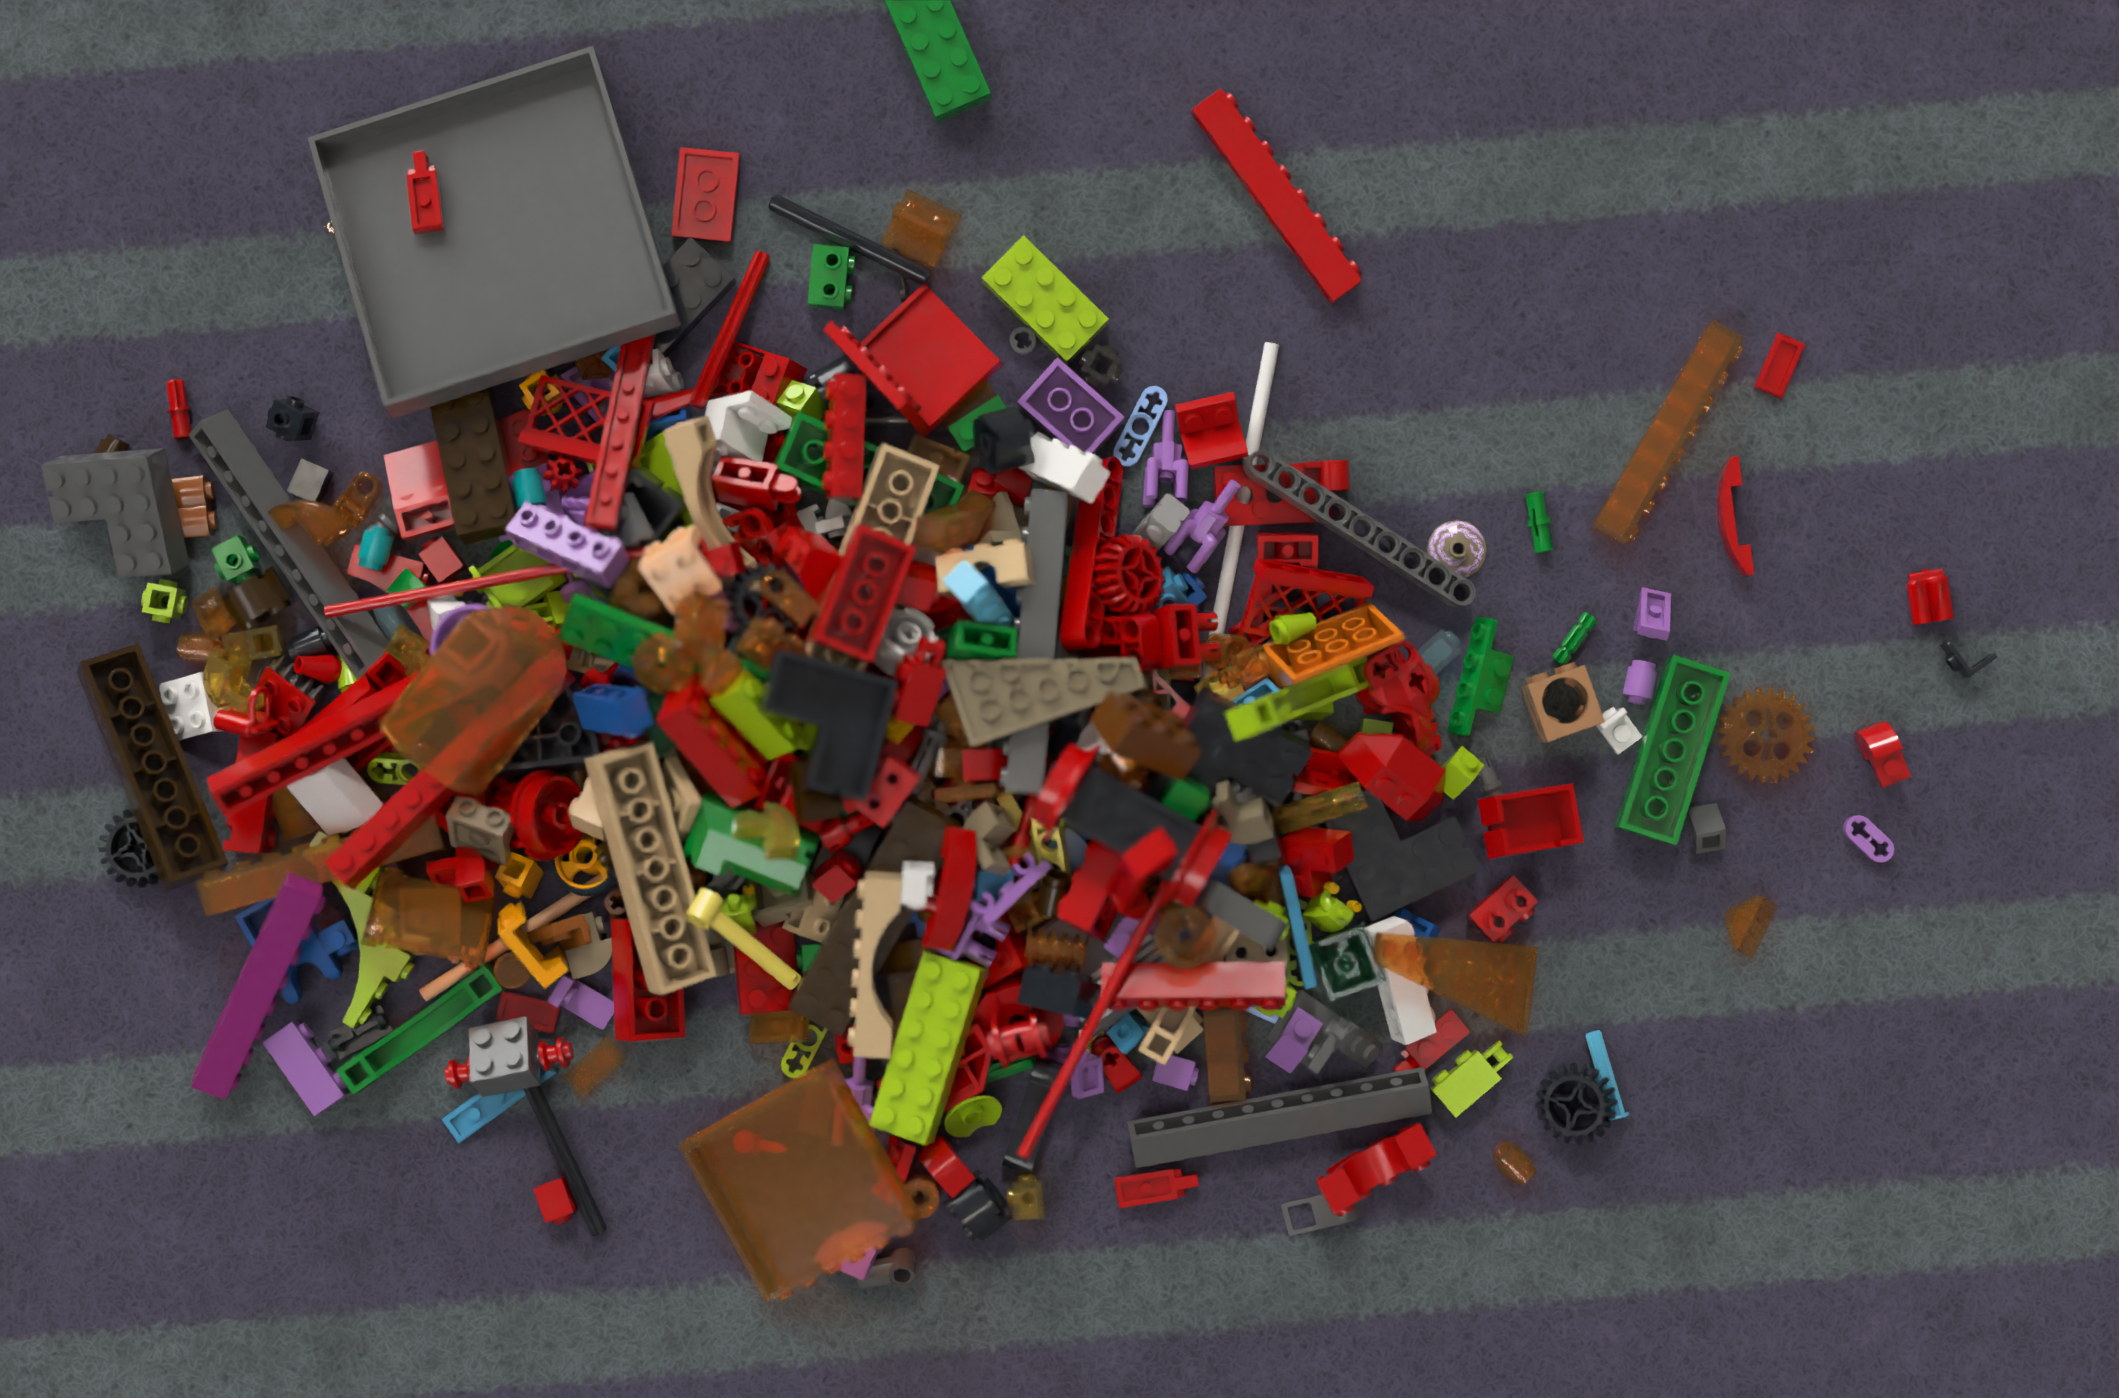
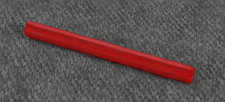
M762 251L754 253L690 397V405L702 410L707 404L769 264L770 256Z

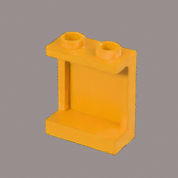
M521 901L515 905L510 903L499 912L498 915L500 917L497 919L499 936L544 989L569 970L566 954L559 945L544 956L533 943L530 944L528 936L519 927L526 921L525 905Z

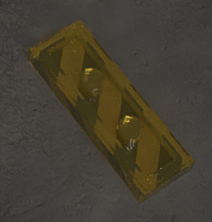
M1358 781L1274 808L1272 811L1281 833L1286 834L1368 807V804Z

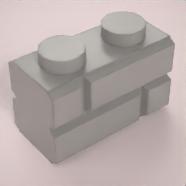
M1166 493L1143 518L1131 535H1140L1142 539L1149 540L1150 546L1156 547L1157 553L1175 534L1190 511L1175 497Z

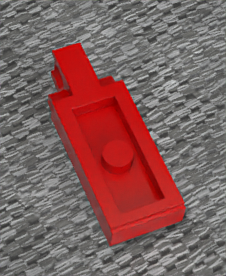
M425 150L413 152L414 169L408 170V174H406L412 230L415 235L445 230L437 169L435 165L430 166L429 156H426Z
M1449 1009L1434 1022L1436 1033L1405 1046V1049L1400 1052L1404 1059L1393 1067V1070L1398 1072L1420 1067L1426 1070L1467 1036L1470 1031L1452 1009Z
M1169 1168L1114 1177L1119 1208L1175 1200L1178 1197L1185 1196L1184 1189L1199 1186L1198 1174L1182 1175L1181 1168Z

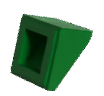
M405 568L386 590L392 594L428 586L408 568ZM417 601L401 605L405 609L410 610Z

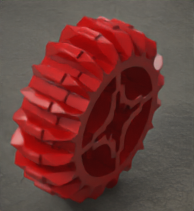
M1124 534L1106 541V545L1100 547L1101 554L1095 557L1098 565L1093 568L1097 572L1098 577L1094 582L1099 583L1100 587L1097 593L1104 595L1103 603L1110 604V611H1116L1119 615H1132L1152 610L1153 606L1160 602L1158 595L1164 593L1161 584L1166 582L1162 578V572L1165 569L1160 566L1162 557L1155 555L1156 547H1151L1149 540L1142 539L1140 535Z

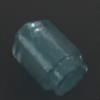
M400 604L373 610L376 616L375 622L390 643L397 642L400 645L413 637L412 630L415 628V625Z

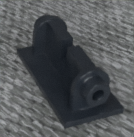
M381 1005L372 1009L373 1013L366 1024H359L358 1028H351L343 1024L327 1033L330 1039L328 1045L333 1052H337L340 1060L394 1031Z

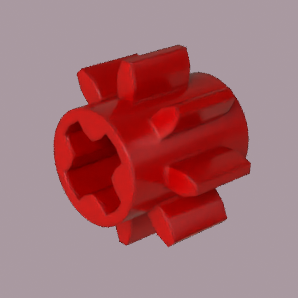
M560 454L555 463L548 460L546 468L549 471L544 472L543 480H549L551 485L550 491L556 489L565 495L569 487L577 489L579 481L576 478L581 476L582 469H576L574 464L575 458L569 460L563 458L562 454Z

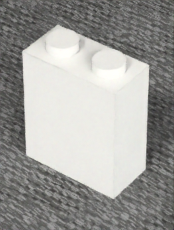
M345 758L287 786L328 836L341 832L345 834L352 829L361 827L383 805Z

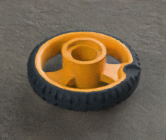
M584 833L583 840L569 853L570 861L564 862L563 855H559L551 860V867L558 883L569 892L580 896L598 895L610 889L617 882L618 878L613 869L609 871L597 861L596 858L599 855L594 851L598 846L597 838ZM593 851L591 861L585 864V856ZM579 871H583L588 875L600 873L602 875L600 881L590 885H581L573 882L574 876Z

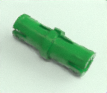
M1544 491L1525 494L1529 514L1527 526L1531 527L1534 553L1552 551L1554 549L1549 530L1551 518L1547 517Z

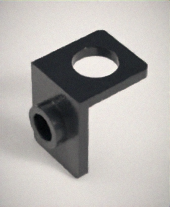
M1950 641L1940 645L1947 654V657H1945L1947 665L1954 672L1959 671L1963 678L1971 677L1998 657L1995 653L1988 654L1969 668Z

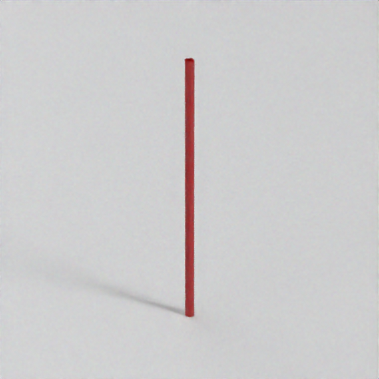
M649 545L626 549L625 552L630 561L643 558L644 550ZM553 563L328 605L324 607V613L326 618L570 573L571 571Z
M1198 832V834H1197L1196 838L1194 839V841H1193V843H1192L1191 846H1193L1194 842L1196 841L1198 835L1200 834L1199 832ZM1180 867L1169 884L1162 880L1159 883L1147 909L1017 1152L1018 1155L1026 1159L1029 1158L1161 908L1160 904Z

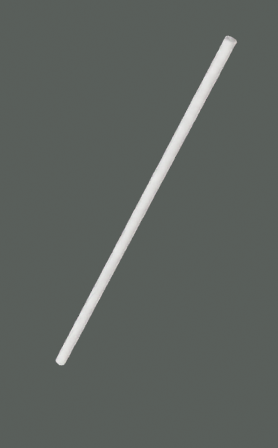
M1265 342L1246 438L1248 455L1260 449L1279 345L1275 343ZM1258 457L1254 458L1253 465H1257ZM1241 487L1237 491V499L1243 504H1248L1251 491L1246 487ZM1230 526L1213 610L1217 614L1218 619H1212L1211 621L1219 622L1216 631H1209L1207 642H1218L1221 648L1245 526ZM1214 649L1212 652H1221V649ZM1219 661L1203 662L1202 678H1200V681L1212 672L1217 671Z

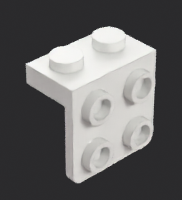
M227 670L199 672L164 682L159 687L161 699L179 741L206 733L220 732L221 730H217L213 724L215 714L220 709L229 711L234 705Z

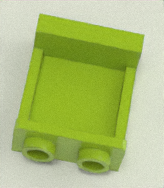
M513 544L481 568L477 569L472 565L468 569L474 576L473 578L552 563L515 547ZM563 574L479 589L477 591L479 594L486 593L490 599L486 602V605L490 609L501 614L502 617L512 620L522 613L523 608L536 603L547 592L553 591L567 579Z

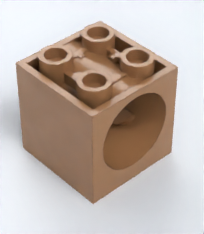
M1575 662L1553 669L1555 672L1553 676L1548 677L1547 672L1526 678L1527 685L1520 687L1540 743L1549 742L1605 722L1585 665L1577 667ZM1554 680H1563L1565 685L1575 688L1579 695L1580 704L1573 714L1575 717L1566 724L1558 723L1559 719L1547 715L1542 705V699H1544L1547 692L1546 687Z

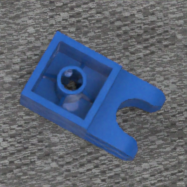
M279 890L234 916L252 947ZM313 916L310 920L313 926L307 940L301 939L298 948H301L298 960L295 965L289 964L286 971L289 974L287 983L283 991L279 990L285 1001L290 1004H295L302 997L303 992L298 983L297 975L300 966L304 963L310 962L315 964L326 978L337 979L343 975L342 966L335 954L327 955L317 935L321 930Z

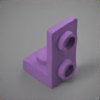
M569 974L562 976L548 999V1002L554 1006H563L601 1030L605 1029L614 1014V1001L581 981L573 980Z
M1070 1043L1056 1044L1054 1046L1055 1049L1048 1052V1058L1064 1064L1073 1048ZM1087 1049L1071 1077L1073 1097L1080 1099L1104 1092L1102 1057L1089 1053Z

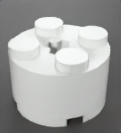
M906 607L904 610L892 609L872 663H875L881 670L894 676V678L896 667L899 662H902L904 653L914 654L921 637H927L932 642L938 640V635L935 638L933 632L934 625L925 614L913 608Z

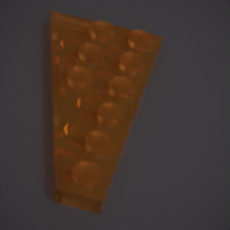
M1376 932L1373 963L1516 1033L1518 1032V1034L1527 1036L1538 947Z

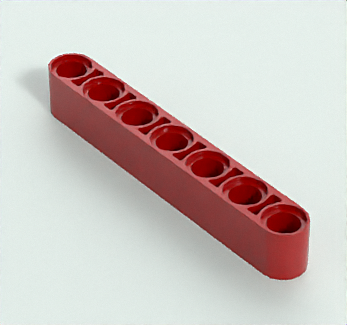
M1115 456L1101 459L1103 461L1101 466L1108 470L1110 474L1093 503L1091 504L1081 499L1078 502L1060 631L1061 644L1068 652L1095 648L1101 640L1105 603H1103L1104 595L1097 593L1100 587L1099 583L1094 582L1098 577L1097 572L1093 568L1098 565L1095 557L1101 554L1100 547L1106 545V541L1115 537L1123 478L1122 464Z

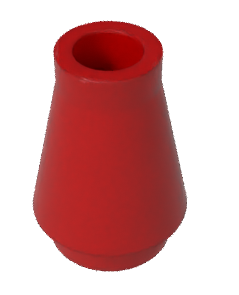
M332 654L297 656L294 662V671L297 674H303L329 684L339 679L342 665L341 661Z

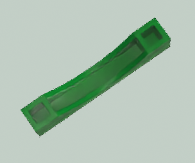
M491 964L484 965L416 1016L336 1070L353 1095L361 1092L506 990L507 986Z

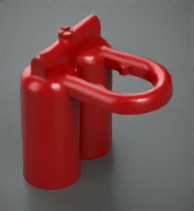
M1927 568L1922 569V572L1908 574L1909 582L1906 588L1913 625L1954 619L1949 579L1947 575H1944L1943 569L1928 571Z
M265 686L254 688L249 697L248 707L233 705L229 711L220 709L215 714L213 720L214 727L217 730L248 738H253L259 733H267L280 724L271 715V693ZM261 692L264 695L263 711L256 710V699Z

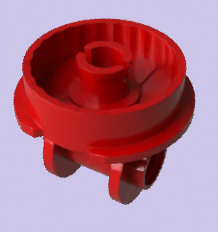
M534 771L519 783L514 782L504 785L489 800L487 805L490 809L498 808L510 815V822L514 828V834L509 841L510 848L525 847V853L528 857L537 861H549L557 858L559 855L571 852L579 844L584 832L573 828L569 814V807L575 798H579L582 791L574 781L560 776L554 771Z
M1018 977L1002 980L989 988L978 1002L973 1017V1025L979 1023L987 1038L993 1060H1000L1003 1069L1009 1068L1010 1062H1014L1016 1058L1029 1057L1037 1053L1040 1054L1042 1059L1047 1058L1048 1052L1057 1044L1063 1030V1014L1017 1003L1023 979ZM1016 1014L1023 1015L1021 1018H1012Z

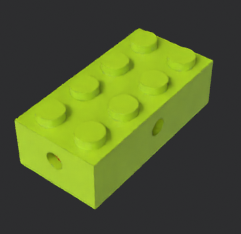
M1024 235L981 277L982 283L1066 365L1109 323V318Z

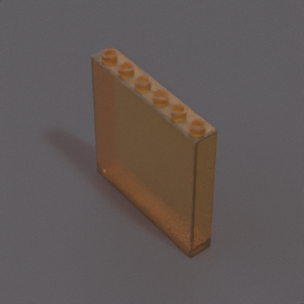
M833 1058L678 1143L680 1150L765 1302L777 1298L778 1302L794 1294L793 1288L800 1285L802 1289H805L817 1282L816 1276L824 1272L826 1276L837 1272L842 1268L840 1263L849 1260L852 1264L867 1255L865 1250L873 1247L877 1251L891 1243L890 1237L898 1234L899 1238L908 1235L916 1229L914 1224L922 1218L873 1128L869 1126V1121Z

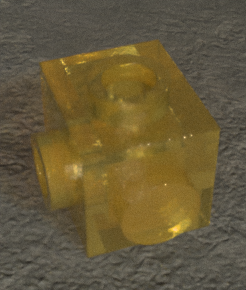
M1035 1174L1018 1175V1181H1012V1188L1006 1189L1007 1206L1014 1207V1220L1045 1218L1042 1179H1036Z

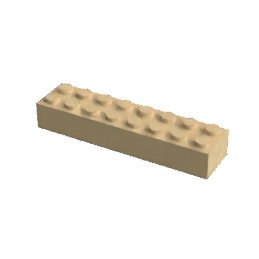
M884 443L877 447L862 487V497L857 500L838 552L843 555L853 527L858 524L911 545L940 466ZM828 588L820 610L815 613L800 655L864 672L866 664L809 641L828 594Z
M639 741L586 758L585 763L648 990L662 995L717 976L704 929L695 926L685 917L695 899L653 742Z

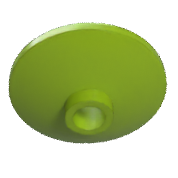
M978 1096L967 1099L956 1105L947 1114L944 1121L945 1129L952 1136L969 1137L976 1129L982 1126L994 1125L1001 1116L1002 1106L999 1100L991 1096Z

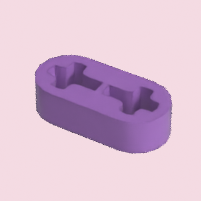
M1855 815L1846 819L1843 824L1844 835L1867 858L1878 863L1887 862L1892 858L1894 854L1892 841L1868 818ZM1852 822H1862L1864 825L1861 829L1868 836L1866 838L1860 834L1853 836L1851 833L1853 831ZM1871 840L1877 844H1882L1883 842L1886 844L1884 847L1886 854L1884 856L1881 854L1875 856L1873 854L1876 849L1869 843Z

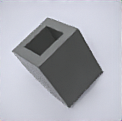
M1717 803L1688 808V822L1696 854L1726 849V827Z

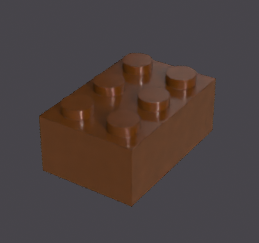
M1109 690L1090 718L1091 723L1112 754L1182 781L1203 752L1196 743L1197 738L1184 726L1185 721L1182 717L1174 712L1164 713L1149 702H1146L1145 705L1139 703L1127 693L1120 695Z

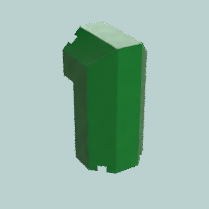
M706 792L701 800L702 803L694 819L683 854L687 857L690 853L693 856L691 862L696 867L711 873L726 875L727 870H734L733 875H740L797 897L804 882L802 879L810 868L820 836L742 805L731 808L723 798Z

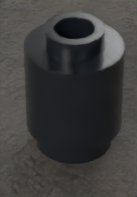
M319 626L292 636L291 641L286 642V648L293 663L297 656L330 654V647L333 646Z

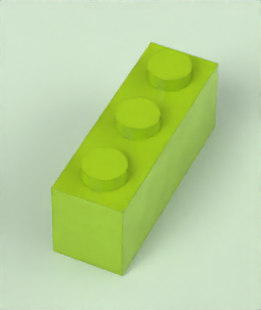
M746 669L718 680L711 703L768 761L796 750L803 727L798 721L758 711L763 686Z

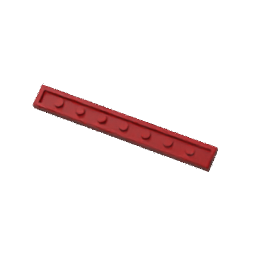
M656 334L621 345L585 519L586 528L617 531Z

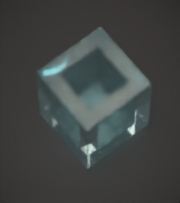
M1443 629L1435 633L1417 650L1427 665L1431 664L1433 675L1441 671L1462 651L1458 647L1461 644L1458 638L1450 630L1445 633Z

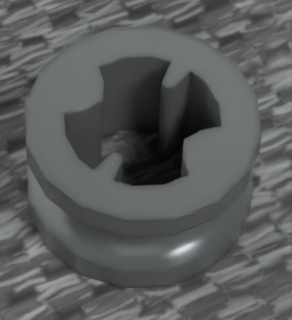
M1019 327L1010 335V346L1015 353L1027 355L1036 346V336L1031 329ZM1022 333L1029 335L1028 341L1031 342V345L1028 348L1025 345L1024 349L1017 347L1018 341L1015 340V337L1018 334L1021 337Z

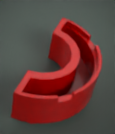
M1420 1123L1399 1129V1134L1391 1137L1386 1135L1369 1144L1370 1147L1361 1152L1356 1151L1325 1170L1328 1174L1326 1177L1323 1178L1320 1175L1316 1178L1315 1182L1334 1215L1337 1214L1341 1217L1354 1210L1353 1204L1372 1194L1371 1189L1378 1184L1384 1187L1397 1180L1396 1175L1413 1169L1415 1172H1419L1431 1165L1430 1159L1437 1156Z

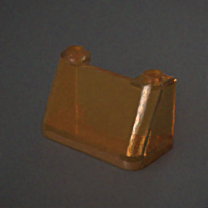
M385 867V871H379L376 876L360 944L376 947V945H383L386 942L385 948L392 949L394 947L451 960V963L456 964L462 959L461 963L465 964V968L479 970L484 966L497 898L493 897L465 903L456 887L404 876L403 871L400 869Z

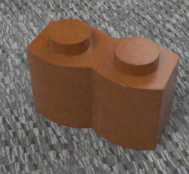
M203 475L171 479L184 539L215 536L214 529H218L219 520L217 512L212 511L211 499H215L213 482Z

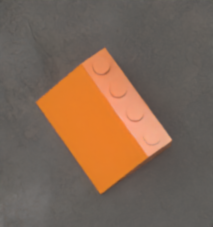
M1368 602L1317 623L1315 630L1287 645L1277 644L1272 641L1262 645L1261 649L1269 677L1279 688L1292 686L1369 653L1376 652L1379 649L1404 640L1405 637L1391 621L1374 605Z

